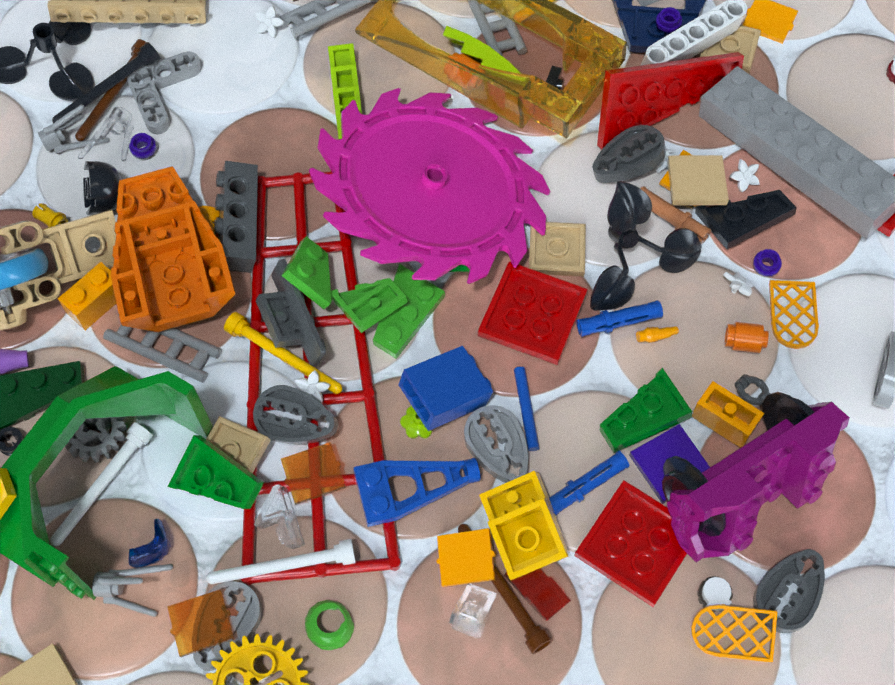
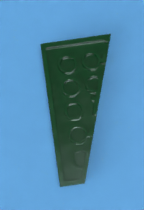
M81 361L0 375V430L23 419L27 421L35 417L34 413L50 406L58 395L85 382Z

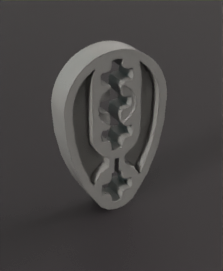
M891 331L886 344L873 397V405L887 409L890 408L895 397V332Z
M488 405L475 410L468 417L464 428L465 444L473 458H476L484 470L504 483L527 474V443L515 415L506 408L496 405ZM481 417H484L486 420L491 419V430L493 432L499 431L497 433L498 442L500 444L506 443L504 451L501 452L498 448L493 449L494 439L492 437L486 438L487 428L485 424L479 425ZM508 463L513 465L514 468L520 467L519 476H515L513 473L507 474L509 472Z
M237 581L223 582L213 587L204 597L197 613L192 638L193 658L201 669L205 671L216 670L211 661L222 662L223 658L219 653L220 650L229 654L232 652L230 647L231 641L240 647L242 646V636H246L248 641H250L257 630L262 618V607L257 595L249 586ZM243 591V596L246 600L244 603L240 601L237 603L235 608L239 613L237 617L231 616L229 618L228 624L231 626V629L229 631L224 630L219 634L220 630L217 624L225 622L227 618L224 612L225 608L231 609L235 603L231 598L232 595H239ZM214 647L213 653L216 655V658L214 660L208 659L204 663L205 659L202 656V652H209Z

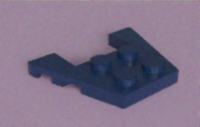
M612 0L630 52L646 53L650 45L672 33L664 32L656 25L657 15L664 8L633 6L632 0ZM684 0V9H677L682 17L681 27L700 16L707 0Z

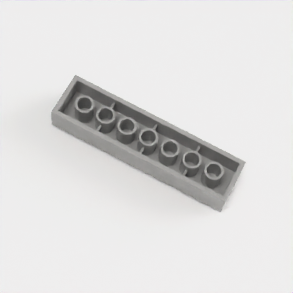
M738 66L702 95L699 110L700 118L864 238L868 239L895 213V176Z

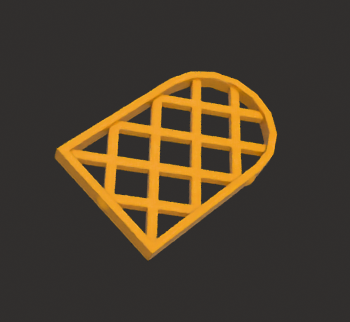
M770 280L771 325L775 338L782 345L793 349H801L811 345L818 335L819 328L815 282ZM779 286L787 287L784 290H782ZM797 286H802V287H807V288H806L804 291H802V290H801L799 287H797ZM773 288L780 293L775 298ZM791 288L799 293L795 299H792L786 293ZM810 289L812 291V299L806 294ZM782 296L790 302L785 308L777 302ZM801 297H804L810 303L805 308L797 303ZM793 305L801 311L795 317L787 311ZM775 306H776L779 310H781L776 316H775ZM812 306L813 316L807 312ZM783 314L791 319L786 326L778 320ZM803 314L811 320L806 326L798 320ZM793 323L802 329L797 335L789 329ZM776 324L782 328L779 332H777ZM813 324H814V334L809 330V328H810ZM785 331L792 337L789 342L780 336ZM804 332L812 338L806 343L799 338Z
M726 604L708 605L700 609L694 616L691 625L692 637L697 647L713 656L773 662L777 610ZM711 609L724 610L716 616ZM732 610L747 612L738 618ZM708 611L713 619L706 625H703L699 617ZM729 612L736 621L726 628L719 619ZM754 612L769 615L761 621ZM752 615L758 624L748 630L742 621ZM772 618V629L770 632L764 624ZM717 622L724 631L714 638L707 629ZM697 623L701 627V629H699L695 633V626ZM739 624L746 633L736 640L730 631ZM762 627L768 636L759 643L752 634ZM703 632L711 639L704 647L697 640V637ZM727 634L733 641V644L724 650L717 641ZM750 637L756 646L746 652L740 643ZM768 641H770L769 654L762 647ZM713 644H715L721 652H715L708 649ZM737 646L743 655L729 652ZM760 649L766 657L751 655Z

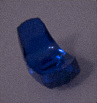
M160 519L154 520L155 534L151 542L129 549L128 562L130 566L138 568L154 564L168 554L171 547L170 541Z

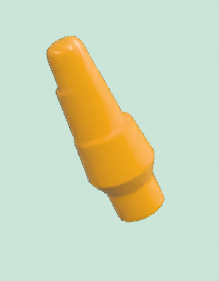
M677 326L665 328L647 327L642 331L636 332V339L638 342L646 341L651 343L678 334L679 329Z

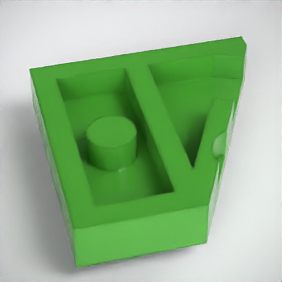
M306 236L299 243L281 276L322 309H325L332 302L328 253Z
M390 278L377 280L372 284L363 283L355 285V290L339 293L338 289L331 291V299L361 333L408 302L406 295Z

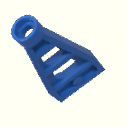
M476 458L463 461L382 460L353 467L367 527L397 521L470 483L481 480ZM460 470H463L465 477L460 476ZM437 471L443 473L445 485L431 491L424 489L421 478L423 473ZM393 476H409L414 479L417 490L413 496L403 501H395L390 490L389 479Z

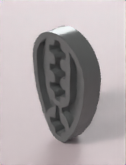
M648 125L633 126L624 130L606 144L595 159L592 168L596 180L601 183L624 181L655 169L662 163L666 155L664 137L658 129Z
M276 385L265 390L257 399L253 410V419L258 431L275 442L286 444L315 443L332 437L338 429L336 417L325 405L304 391L287 385ZM270 404L271 407L278 411H282L285 407V410L290 414H296L298 411L302 415L301 421L296 420L294 423L288 417H282L280 421V417L272 413L267 415L263 412L264 407H269ZM326 417V421L330 425L328 428L324 427L321 432V428L310 423V421H323Z
M811 549L792 554L772 568L757 586L753 596L754 608L775 610L781 603L779 598H783L789 590L786 585L790 586L794 583L798 586L796 589L798 593H795L789 599L788 603L791 606H786L780 614L784 620L781 618L777 620L776 632H796L813 618L824 589L825 571L822 556ZM808 559L812 560L813 568L802 577L800 574L805 565L804 562ZM756 613V615L761 621L769 615L765 613ZM772 618L764 624L769 629H772Z

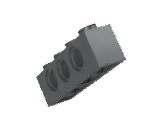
M225 161L222 171H217L216 187H220V194L216 195L215 210H219L220 214L219 218L216 217L214 234H219V241L223 246L229 271L251 273L256 261L258 165ZM230 238H235L239 242L232 241Z

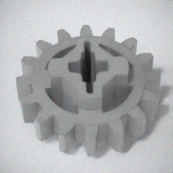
M125 417L86 419L79 427L78 432L66 444V449H70L71 455L75 458L79 456L83 462H87L90 456L95 463L99 462L100 455L102 454L107 459L111 458L109 451L111 449L119 451L120 448L117 442L126 440L122 431L127 430V425L123 421Z

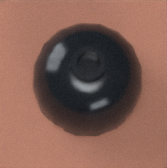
M85 161L84 170H89V177L83 178L85 208L89 207L86 214L94 215L108 210L115 211L117 208L119 180H121L119 172L114 166L105 162Z

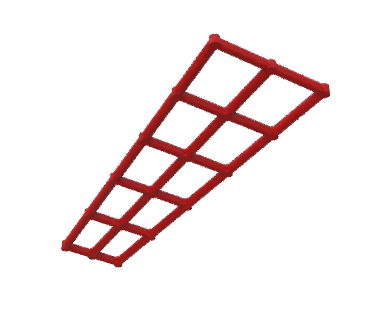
M332 171L323 172L328 175L333 174ZM296 172L293 175L274 177L258 176L256 261L252 270L250 327L259 333L268 332L256 303L258 295L263 294L264 258L293 256L299 243L307 236L304 184H314L310 173L302 174ZM293 185L297 244L264 247L266 188ZM335 204L336 212H345L344 209ZM339 231V241L318 242L316 244L327 253L342 251L347 290H355V285H358L351 236ZM302 293L310 315H312L311 299ZM345 314L313 317L316 328L353 324ZM353 324L362 390L341 392L339 394H322V404L334 405L364 402L373 462L385 460L366 334L365 331L361 333ZM250 341L247 428L258 432L253 419V410L260 392L261 347ZM303 350V360L309 364V361ZM271 404L269 407H264L263 411L276 410L273 407H271ZM310 421V423H313L319 427L318 421ZM319 441L308 443L310 478L264 482L258 494L310 490L314 552L326 550L322 489L357 485L354 474L322 477ZM256 466L254 472L252 473V474H254L256 477H257V466ZM256 499L251 509H244L241 566L254 564ZM395 522L383 524L388 558L360 560L349 565H343V563L327 564L326 562L243 578L241 581L246 585H251L254 583L314 577L324 578L326 576L364 572L397 571L401 567Z

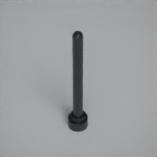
M149 42L145 43L139 48L140 51L137 53V57L52 118V122L55 123L79 105H84L85 108L141 66L155 64L161 59L155 48Z

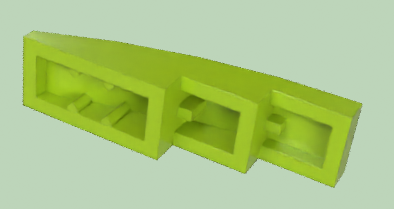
M446 26L443 36L452 43L463 46L461 53L481 63L479 70L485 72L487 76L531 91L534 90L535 86L524 74L490 46L469 34Z
M353 43L328 46L339 140L342 139L341 112L352 100L356 101L358 110L362 114Z

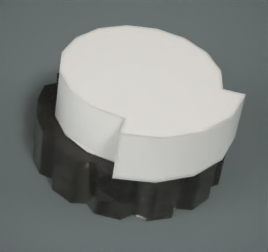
M716 576L708 577L705 581H702L697 590L698 601L702 604L703 608L715 604L731 605L733 598L732 588L725 579ZM711 609V610H712L713 612H716V611L721 612V611H723L724 609Z

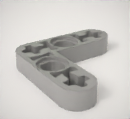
M187 51L160 60L153 65L149 64L141 67L128 76V84L148 131L152 134H162L170 126L168 115L157 90L197 76L201 72L202 67L196 53ZM167 69L171 71V74L167 77L158 76L162 70ZM142 80L143 83H142V84H138L137 81ZM152 97L155 99V102L151 105L142 104V101L146 98ZM156 113L160 122L155 124L151 114Z

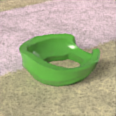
M324 600L317 602L309 609L305 617V630L307 637L315 646L322 650H334L342 648L350 640L354 632V623L343 604L337 601ZM326 610H340L345 619L340 628L332 633L321 631L317 625L318 616Z

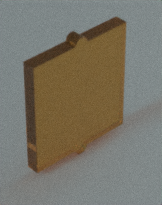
M330 442L281 458L286 475L285 484L290 487L295 505L346 488L339 469L341 468V463L336 460Z
M221 589L167 606L172 624L170 633L175 636L180 657L235 640L229 620L231 613L226 609Z

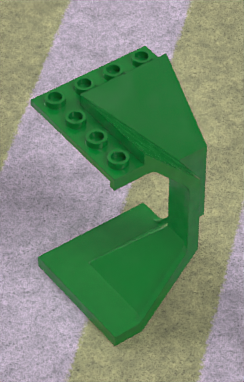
M114 366L58 395L1 467L7 468L17 496L0 519V554L52 587L59 582L78 598L82 599L86 595L95 600L96 597L93 594V590L65 564L69 557L50 545L36 483L83 422L89 418L165 415L207 439L213 425L194 386L169 371L138 379L121 368Z

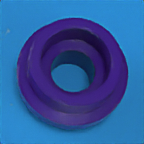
M672 7L664 8L656 18L657 27L664 32H674L682 24L680 12Z
M138 133L131 138L129 149L136 158H148L156 151V142L150 135Z
M771 249L758 252L753 260L754 269L763 276L776 275L782 266L779 254ZM763 262H768L771 266H766Z

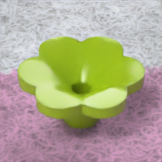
M412 406L407 408L406 415L400 420L401 426L406 429V435L412 439L418 436L423 439L430 437L432 430L428 431L421 419H417L419 416Z

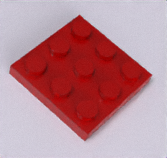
M509 261L478 329V336L558 365L588 289L521 265H517L515 268Z
M623 480L576 550L574 556L651 607H654L687 553L678 543L671 526L672 518L668 508Z

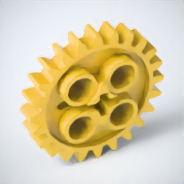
M259 634L255 635L254 643H249L246 636H242V646L240 647L231 641L230 647L232 652L228 654L220 650L219 653L223 658L222 662L211 661V664L217 669L216 673L206 674V677L213 681V685H226L228 677L232 674L242 675L244 678L243 685H252L251 682L253 680L262 683L276 672L282 671L283 675L266 685H310L301 682V678L307 676L308 671H298L297 669L303 663V659L292 660L295 648L293 647L286 652L283 651L284 640H281L274 646L272 635L268 636L265 643H261ZM262 656L269 657L272 660V668L265 674L256 672L254 668L256 660Z

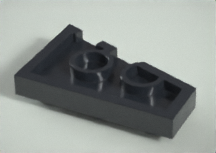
M781 190L751 195L742 201L731 203L728 200L727 205L706 207V205L696 206L695 214L711 229V232L723 246L729 249L795 215L797 207Z

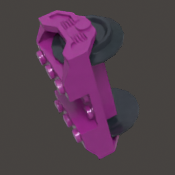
M775 392L767 395L762 403L763 419L767 431L701 473L688 460L681 457L673 456L667 458L663 465L664 478L662 480V489L672 518L671 526L682 549L696 563L703 558L729 556L736 550L742 551L752 543L758 512L765 502H773L782 493L797 509L807 502L809 504L814 503L822 495V487L828 474L834 470L836 464L833 455L834 446L840 431L848 426L850 417L832 401L807 405L790 395Z

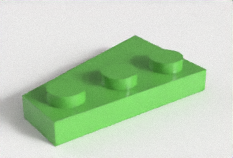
M401 264L398 266L393 282L406 295L408 302L379 321L373 338V345L395 359L399 357L445 297V291L427 280H413L412 275L414 272Z

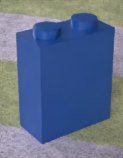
M463 345L404 369L398 384L428 431L486 406L493 393L490 381L482 375L472 355L468 354Z

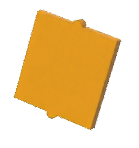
M754 0L751 8L747 10V16L742 26L761 30L760 36L783 44L788 32L793 30V22L798 10L771 0Z
M489 528L437 536L439 558L436 562L440 565L442 587L495 580L493 557L496 556V553L492 551Z

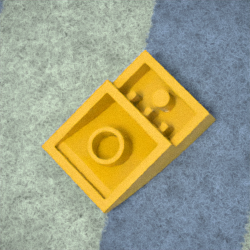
M532 471L479 494L489 519V528L511 581L569 557L553 507L538 472Z

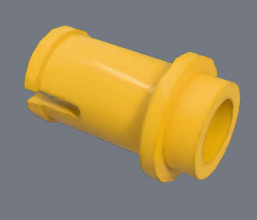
M39 203V207L35 206L32 212L35 219L46 224L48 227L68 222L64 213L56 212L44 203Z

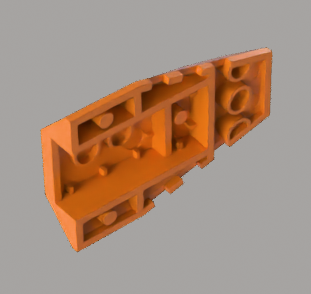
M171 166L119 180L116 209L118 218L117 222H115L116 241L113 246L112 256L114 264L111 267V280L121 325L160 332L213 317L235 295L233 282L221 242L213 233L211 226L203 217L199 207L193 201L174 167Z

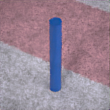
M516 367L514 375L528 451H537L540 447L525 367Z

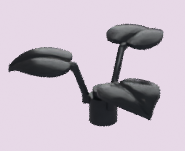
M50 20L49 23L37 24L32 31L34 39L30 40L31 45L26 60L24 53L16 47L5 46L0 48V83L14 84L26 77L24 66L30 64L35 47H37L43 53H52L60 70L53 73L49 78L50 90L56 97L63 100H77L93 88V79L90 71L84 65L77 62L71 63L64 68L56 51L57 42L60 44L64 41L69 45H78L86 41L91 34L90 23L51 22Z
M617 182L616 190L607 213V220L610 225L608 235L616 242L614 248L618 252L623 270L613 265L602 272L596 281L591 295L590 308L593 310H611L622 307L631 299L634 293L635 282L632 277L627 275L629 268L622 248H632L638 242H641L661 252L659 266L670 273H678L688 269L696 262L701 253L702 246L698 236L686 228H679L671 232L665 239L664 247H660L638 235L636 224H643L649 219L652 212V202L643 190L627 182Z

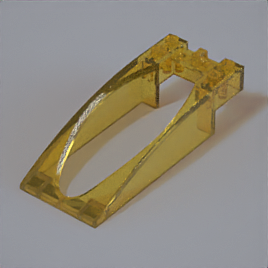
M378 0L356 27L355 32L358 35L521 129L524 128L531 118L566 139L602 92L605 70L619 69L625 61L627 42L548 0H476L563 48L562 68L564 71H567L574 60L582 63L561 91L536 76L475 64L457 58L435 47L410 30L395 16L392 11V3H395L396 0Z

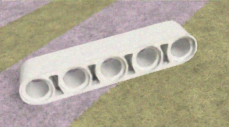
M726 0L650 45L646 50L641 65L694 57L739 29L748 10L746 3L743 0Z

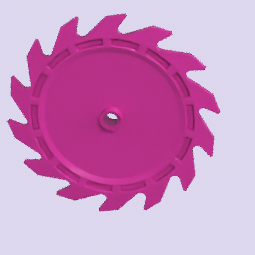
M397 88L382 93L368 115L361 114L356 101L352 100L341 112L342 139L336 140L324 128L320 129L317 148L333 174L328 175L314 168H310L309 173L316 190L345 210L343 213L324 212L323 217L338 231L368 239L377 244L376 246L361 250L360 256L380 264L417 261L422 266L412 275L413 280H436L455 267L465 265L469 268L467 283L470 284L488 275L499 251L508 253L513 267H517L527 252L524 224H530L540 235H545L546 215L529 189H534L545 195H549L551 191L543 175L515 155V153L532 154L533 150L517 136L488 128L484 125L496 121L498 116L480 108L447 109L443 107V104L451 98L449 93L430 92L408 104H402L398 101L401 89Z

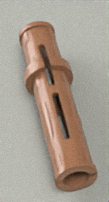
M645 186L640 188L649 196L652 202L653 213L675 226V230L686 228L693 231L698 236L700 244L707 240L709 237L707 234L711 233V229L693 219L691 213L682 212Z

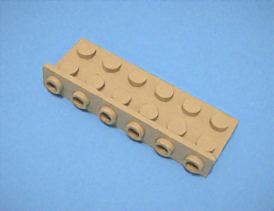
M50 0L47 5L51 22L206 24V0Z

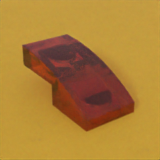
M541 568L512 581L509 579L507 572L504 574L518 593L545 621H548L571 601L552 577L548 578Z

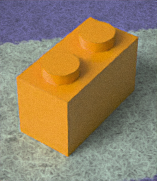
M102 262L97 264L58 298L65 312L85 331L117 304L111 280V270Z
M712 381L697 402L692 417L741 448L757 428L764 413Z

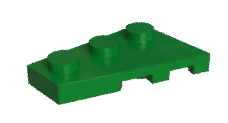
M661 368L656 373L654 379L647 385L644 384L640 387L633 398L627 403H623L600 424L599 430L613 453H616L692 418V410L665 370Z
M193 435L167 487L184 490L197 496L214 499V501L241 509H251L264 482L201 435Z

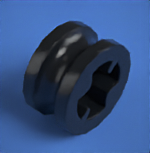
M6 427L0 430V451L2 454L10 456L24 439L19 429ZM14 436L17 442H12L13 446L7 447L4 441H9L8 437Z

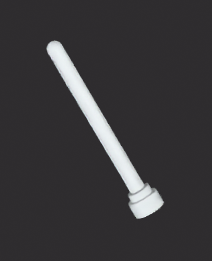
M136 422L126 431L128 433L125 438L127 441L50 538L51 545L60 546L134 450L136 448L140 449L142 445H147L153 437L148 430Z
M352 539L339 541V544L334 545L333 549L209 572L206 576V581L209 584H217L331 561L343 563V565L354 564L356 561Z

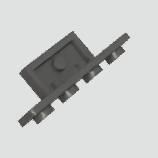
M280 259L271 274L278 292L259 294L256 299L257 306L275 348L301 344L309 364L313 367L318 366L326 353L325 343L317 332L314 318L306 307L302 292L281 276L288 264L285 259Z

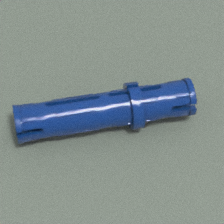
M659 300L617 311H601L599 315L577 319V330L580 337L603 331L609 333L618 327L662 318L663 308Z
M617 451L616 454L595 466L575 481L569 480L566 482V487L549 497L555 516L574 502L580 503L584 500L583 496L625 468H628L630 465L621 451Z

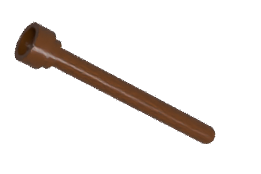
M138 39L131 48L132 57L128 62L137 57V53L140 51L139 48L147 43L146 41ZM128 77L103 95L75 134L77 141L81 142L87 138L128 81Z
M461 524L458 527L459 533L472 531L467 524ZM494 564L495 580H491V582L525 631L524 637L527 640L525 644L532 654H536L551 644L553 639L546 629H542L540 625H535Z

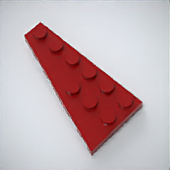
M735 52L605 70L597 147L603 149L614 137L630 127L638 125L651 126L679 112L680 107L688 103L693 105L700 101L702 95L738 66L742 69L744 55Z

